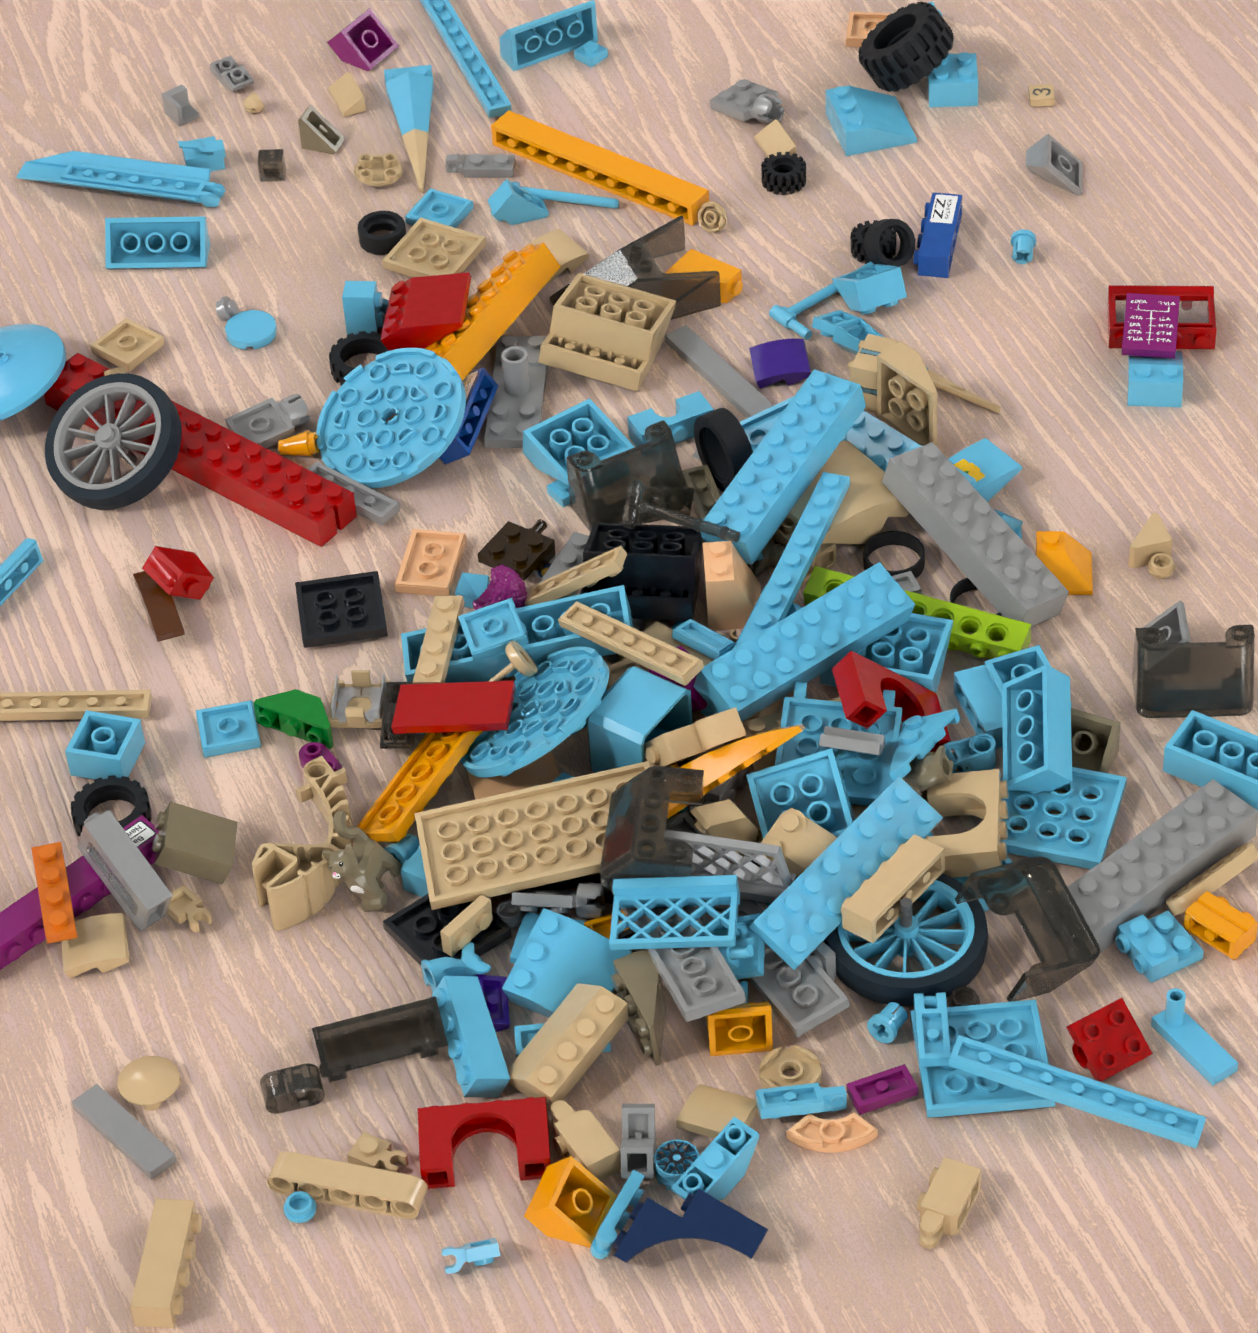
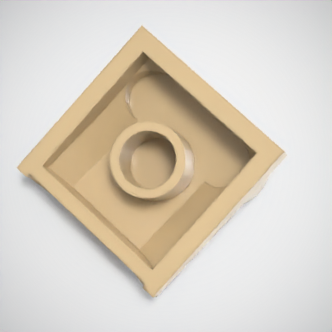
M791 807L779 816L761 843L780 846L789 872L797 874V877H799L837 837L804 816L799 810ZM763 855L771 861L774 860L773 856Z

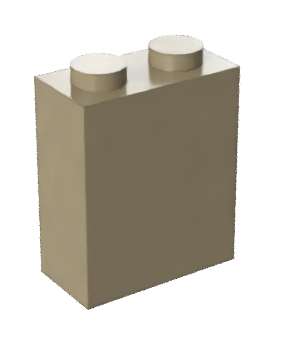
M170 802L165 812H159L155 823V829L159 830L152 846V851L156 852L155 865L223 884L233 867L238 822Z

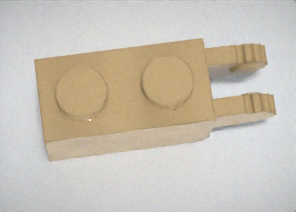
M558 1100L552 1103L550 1110L552 1116H554L552 1118V1126L555 1130L553 1144L559 1155L572 1156L600 1181L621 1170L620 1149L591 1111L580 1110L575 1113L566 1101Z
M944 1157L939 1168H933L929 1178V1188L927 1192H921L916 1205V1210L920 1211L919 1229L921 1234L919 1242L922 1247L933 1249L938 1245L943 1234L952 1236L960 1232L981 1190L980 1168L948 1157Z

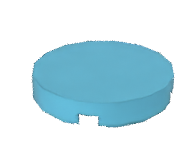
M249 310L240 312L232 316L225 326L227 341L232 346L247 350L246 347L252 346L253 349L262 348L276 337L277 327L275 319L264 311Z

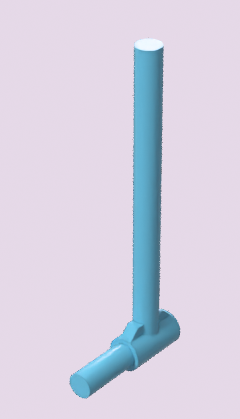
M869 262V263L863 265L862 267L856 269L855 271L860 270V269H863V268H866V267H869V266H872V265H875V264H873L872 262ZM832 283L789 308L774 305L769 311V316L785 328L793 330L805 340H808L813 333L797 321L796 315L837 293L838 290Z

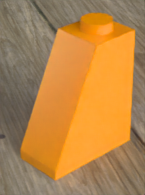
M690 249L661 276L662 296L666 298L728 303L735 296L739 295L743 288L741 269L693 249Z

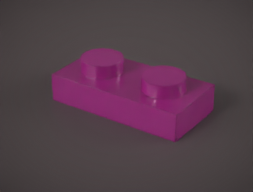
M903 1064L847 1083L846 1092L858 1114L861 1115L918 1095V1086L906 1065Z

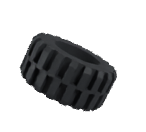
M926 2L911 3L907 7H901L895 13L886 16L885 20L880 21L867 34L868 37L861 43L862 47L859 48V62L878 88L888 92L906 89L910 85L920 82L925 76L930 75L931 71L941 65V61L946 59L949 55L948 51L953 47V32L932 4Z

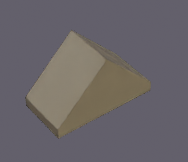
M311 104L298 120L302 149L335 154L346 139Z

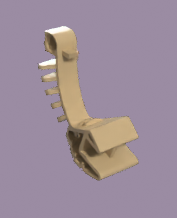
M323 756L306 763L303 769L305 785L296 789V796L300 802L311 799L320 810L329 828L327 841L315 845L261 844L252 862L258 904L260 907H263L269 902L273 929L277 931L295 926L309 919V915L314 916L322 910L324 904L328 903L333 896L335 887H338L342 882V879L332 877L328 868L329 861L323 857L322 851L345 849L349 843L353 846V838L345 839L339 836L333 825L335 814L339 810H344L346 812V826H352V815L342 785L347 783L346 770L344 767L334 772Z

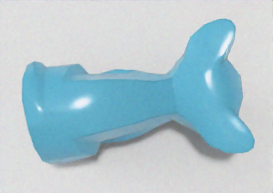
M467 943L463 947L461 959L442 957L421 961L424 982L427 986L431 987L432 993L443 976H476V974H485L491 970V966L483 962L480 956L474 953V943Z

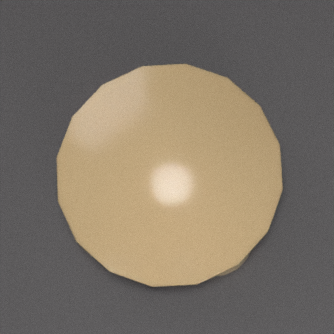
M363 153L359 155L358 163L354 168L355 177L360 182L370 186L390 185L396 182L403 172L402 165L398 162V157L394 153H386L384 155Z
M144 1056L133 1060L123 1068L118 1077L117 1087L119 1094L129 1103L143 1106L145 1110L153 1111L161 1106V1102H164L174 1094L181 1085V1077L177 1066L169 1059L160 1056Z

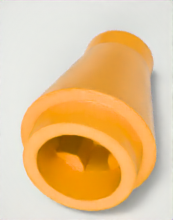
M307 430L279 440L278 448L280 455L313 457V454L319 453L316 438H318L317 433H310Z

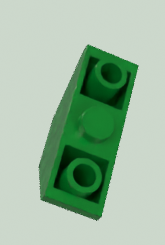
M295 689L254 701L255 716L258 724L309 742L322 743L328 749L334 746L331 726L320 697Z

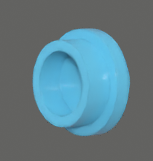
M303 1191L290 1194L284 1203V1214L288 1220L294 1223H303L310 1220L317 1210L315 1200Z

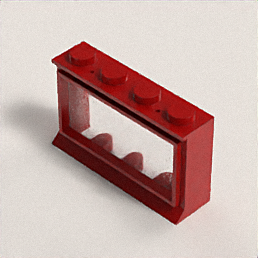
M1109 285L1107 306L1109 349H1122L1127 293L1180 296L1176 349H1215L1217 327L1214 286Z

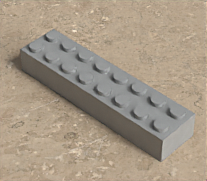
M933 442L889 459L882 483L994 608L1002 613L1003 617L1029 623L1032 627L1060 615L1069 591Z
M1212 779L1044 904L1043 929L1088 963L1115 942L1117 926L1142 914L1146 918L1166 904L1168 897L1231 851L1256 836L1258 810Z

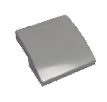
M825 726L824 734L820 736L819 746L880 756L883 752L886 738L881 734Z

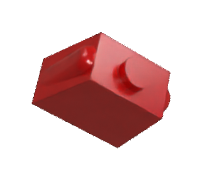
M155 546L142 567L171 596L201 600L214 579L195 552Z

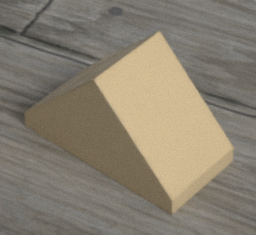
M1152 513L1130 545L1128 567L1134 569L1147 566L1151 557L1158 553H1165L1171 556L1172 538L1159 514Z

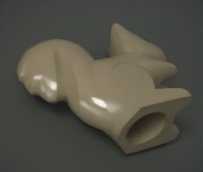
M942 745L938 747L935 755H930L929 751L923 759H917L916 756L909 763L911 771L902 778L919 794L934 785L951 781L953 761L948 759L945 746Z

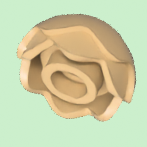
M713 201L704 203L698 212L700 227L708 233L721 231L727 223L725 208Z

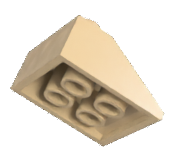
M900 341L877 355V417L921 446L933 442L937 447L936 387L920 353Z

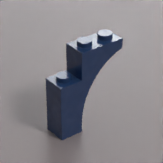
M698 1189L696 1194L690 1192L680 1208L685 1212L683 1217L678 1216L648 1197L645 1203L638 1201L629 1216L634 1222L628 1232L623 1229L621 1230L612 1247L617 1249L614 1256L627 1263L637 1254L659 1243L676 1239H702L723 1244L752 1259L768 1229Z

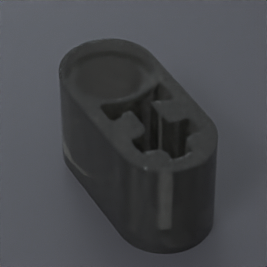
M307 1063L272 1071L265 1074L260 1080L266 1110L273 1114L314 1106L325 1097L319 1068L314 1064Z

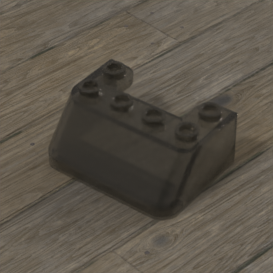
M652 766L613 791L600 866V880L606 888H613V879L692 876V847L686 842L667 840L664 837L669 803L703 805L704 770Z

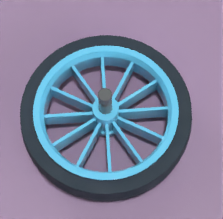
M942 873L916 899L926 902L916 916L912 915V900L909 898L901 899L900 917L874 943L870 942L853 949L849 941H869L843 929L841 922L824 940V943L836 953L837 977L857 994L883 1004L895 1002L900 1006H914V993H923L924 996H936V993L946 992V998L958 993L979 973L987 952V920L979 900L965 885ZM937 906L947 911L927 919ZM959 922L962 930L942 929ZM941 944H962V945H961L959 951L956 952V951H954V950H952V949H950V948H948V947H946V946H943V945H941ZM885 952L875 965L865 961L867 958ZM924 952L945 961V963L934 967ZM896 955L903 957V972L885 970ZM915 956L924 971L906 972L907 957Z

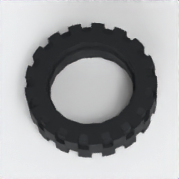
M360 331L359 334L355 335L351 333L344 339L340 338L336 345L333 344L331 352H329L331 375L336 383L340 382L342 386L346 382L344 377L355 369L345 364L351 357L364 353L379 355L389 351L381 342V335L378 332L371 331V333H366V331Z
M108 776L107 779L103 780L102 777L94 780V783L85 784L81 792L77 791L74 795L75 801L71 802L72 820L78 836H81L80 833L82 832L84 821L88 818L91 810L109 800H123L135 806L131 814L118 821L122 828L141 815L150 822L152 819L151 806L146 789L144 787L141 788L138 781H130L129 777L126 776L121 778Z

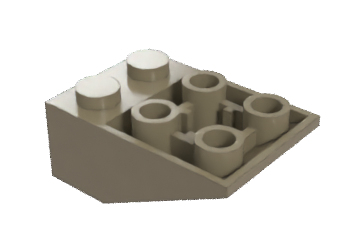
M641 949L613 960L615 974L611 975V979L616 991L619 992L615 995L627 1002V1022L631 1032L639 1034L640 1038L638 1040L645 1056L650 1055L657 1066L661 1062L666 1004L659 972L648 950Z

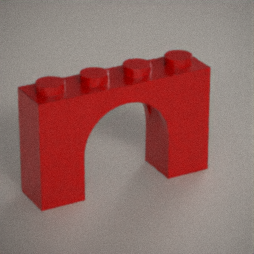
M850 651L832 668L846 719L866 729L870 728L887 712L883 698L884 690L895 691L894 707L902 708V723L912 716L924 717L942 712L935 692L853 651ZM947 726L944 727L946 735L935 744L930 752H936L939 746L951 742Z
M528 1097L515 1100H495L492 1102L417 1108L421 1179L428 1186L427 1189L455 1187L454 1155L458 1146L468 1137L484 1132L501 1134L514 1143L517 1148L520 1181L541 1179L546 1167L551 1165L546 1097Z

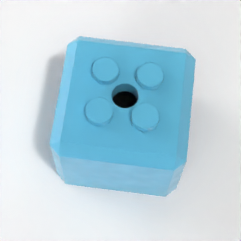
M633 666L628 668L601 697L602 702L600 706L586 718L591 770L593 773L645 762L644 743L664 733L692 724L691 690L640 667ZM664 769L652 773L654 783L664 778L661 773Z

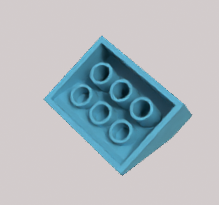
M911 613L908 622L858 651L857 654L936 693L941 679L953 620ZM832 668L820 674V684L837 687Z

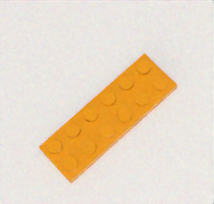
M483 731L427 733L356 827H359L370 839L376 842H399L406 836L407 830L416 820L414 813L423 811L430 799L437 794L439 787L445 779L452 774L454 767L460 759L467 754L471 744Z

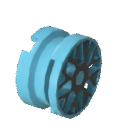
M678 1139L667 1141L657 1148L654 1161L658 1183L665 1185L667 1190L672 1191V1186L699 1157L696 1147L688 1141ZM674 1144L675 1148L670 1149V1145Z

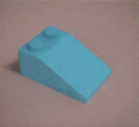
M1176 351L1175 358L1128 355L1127 406L1182 407V351Z

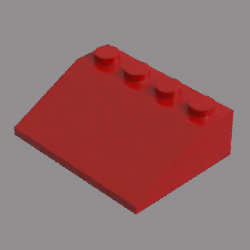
M466 272L412 277L405 282H397L391 288L380 339L389 351L401 348L425 349L463 327L472 278L471 274Z

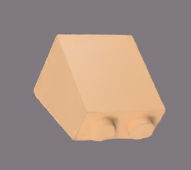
M731 541L703 543L708 628L711 630L743 629L761 595V584Z

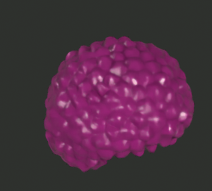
M503 564L496 566L490 570L491 580L488 588L479 598L473 601V609L475 610L509 598L513 599L516 608L525 607L527 598L525 582L522 581V578L514 569Z

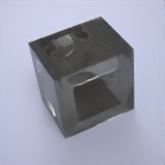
M259 150L257 163L260 182L285 181L286 164L284 150Z

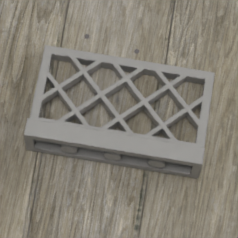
M667 829L663 835L677 872L676 877L737 875L740 899L772 904L798 878L797 874L789 872L780 846ZM679 843H683V844L686 845L688 848H685L684 846L680 845ZM707 847H711L712 849L716 850L717 852H713V851H711L710 849H708ZM735 851H739V852H741L742 854H744L745 856L743 857V856H741L740 854L736 853ZM694 852H697L698 854L702 855V856L705 857L706 859H702V858L699 857L698 855L694 854ZM763 855L773 856L774 860L771 861ZM722 856H725L726 858L730 859V860L733 861L734 863H733V864L730 863V862L727 861L726 859L722 858ZM751 860L755 861L756 863H758L759 865H761L762 868L758 867L757 865H755L754 863H752V862H750V861H751Z

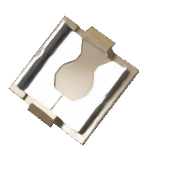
M351 670L353 684H345L344 680H338V674H336L328 713L331 728H386L391 681H385V674H383L382 681L379 684H371L369 670Z

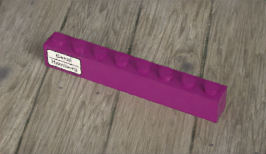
M141 815L123 829L148 863L152 865L155 863L156 852L152 851V846L159 830L155 829V825ZM81 856L66 867L74 918L89 910L109 894H112L84 856ZM38 887L0 912V970L46 939Z

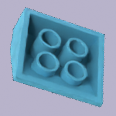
M839 86L825 90L826 116L846 156L917 143V137L896 96L853 86Z
M590 398L523 431V454L539 471L567 485L636 452L635 446Z
M833 748L746 774L763 839L779 816L791 807L802 812L804 816L837 838L856 820Z
M543 908L502 989L511 1003L550 1018L577 983L602 986L613 993L615 990L611 975L615 974L613 960L631 954L632 951L610 950V939L569 917Z

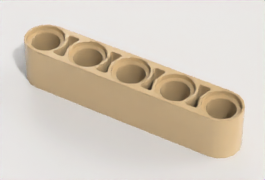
M283 1151L277 1155L267 1179L268 1187L278 1194L289 1196L294 1192L303 1191L308 1193L317 1202L403 1219H414L417 1217L428 1188L422 1179L413 1175L289 1151Z

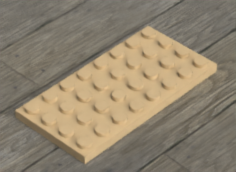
M649 761L414 813L432 910L475 901L481 894L488 898L671 857L663 838L665 826Z

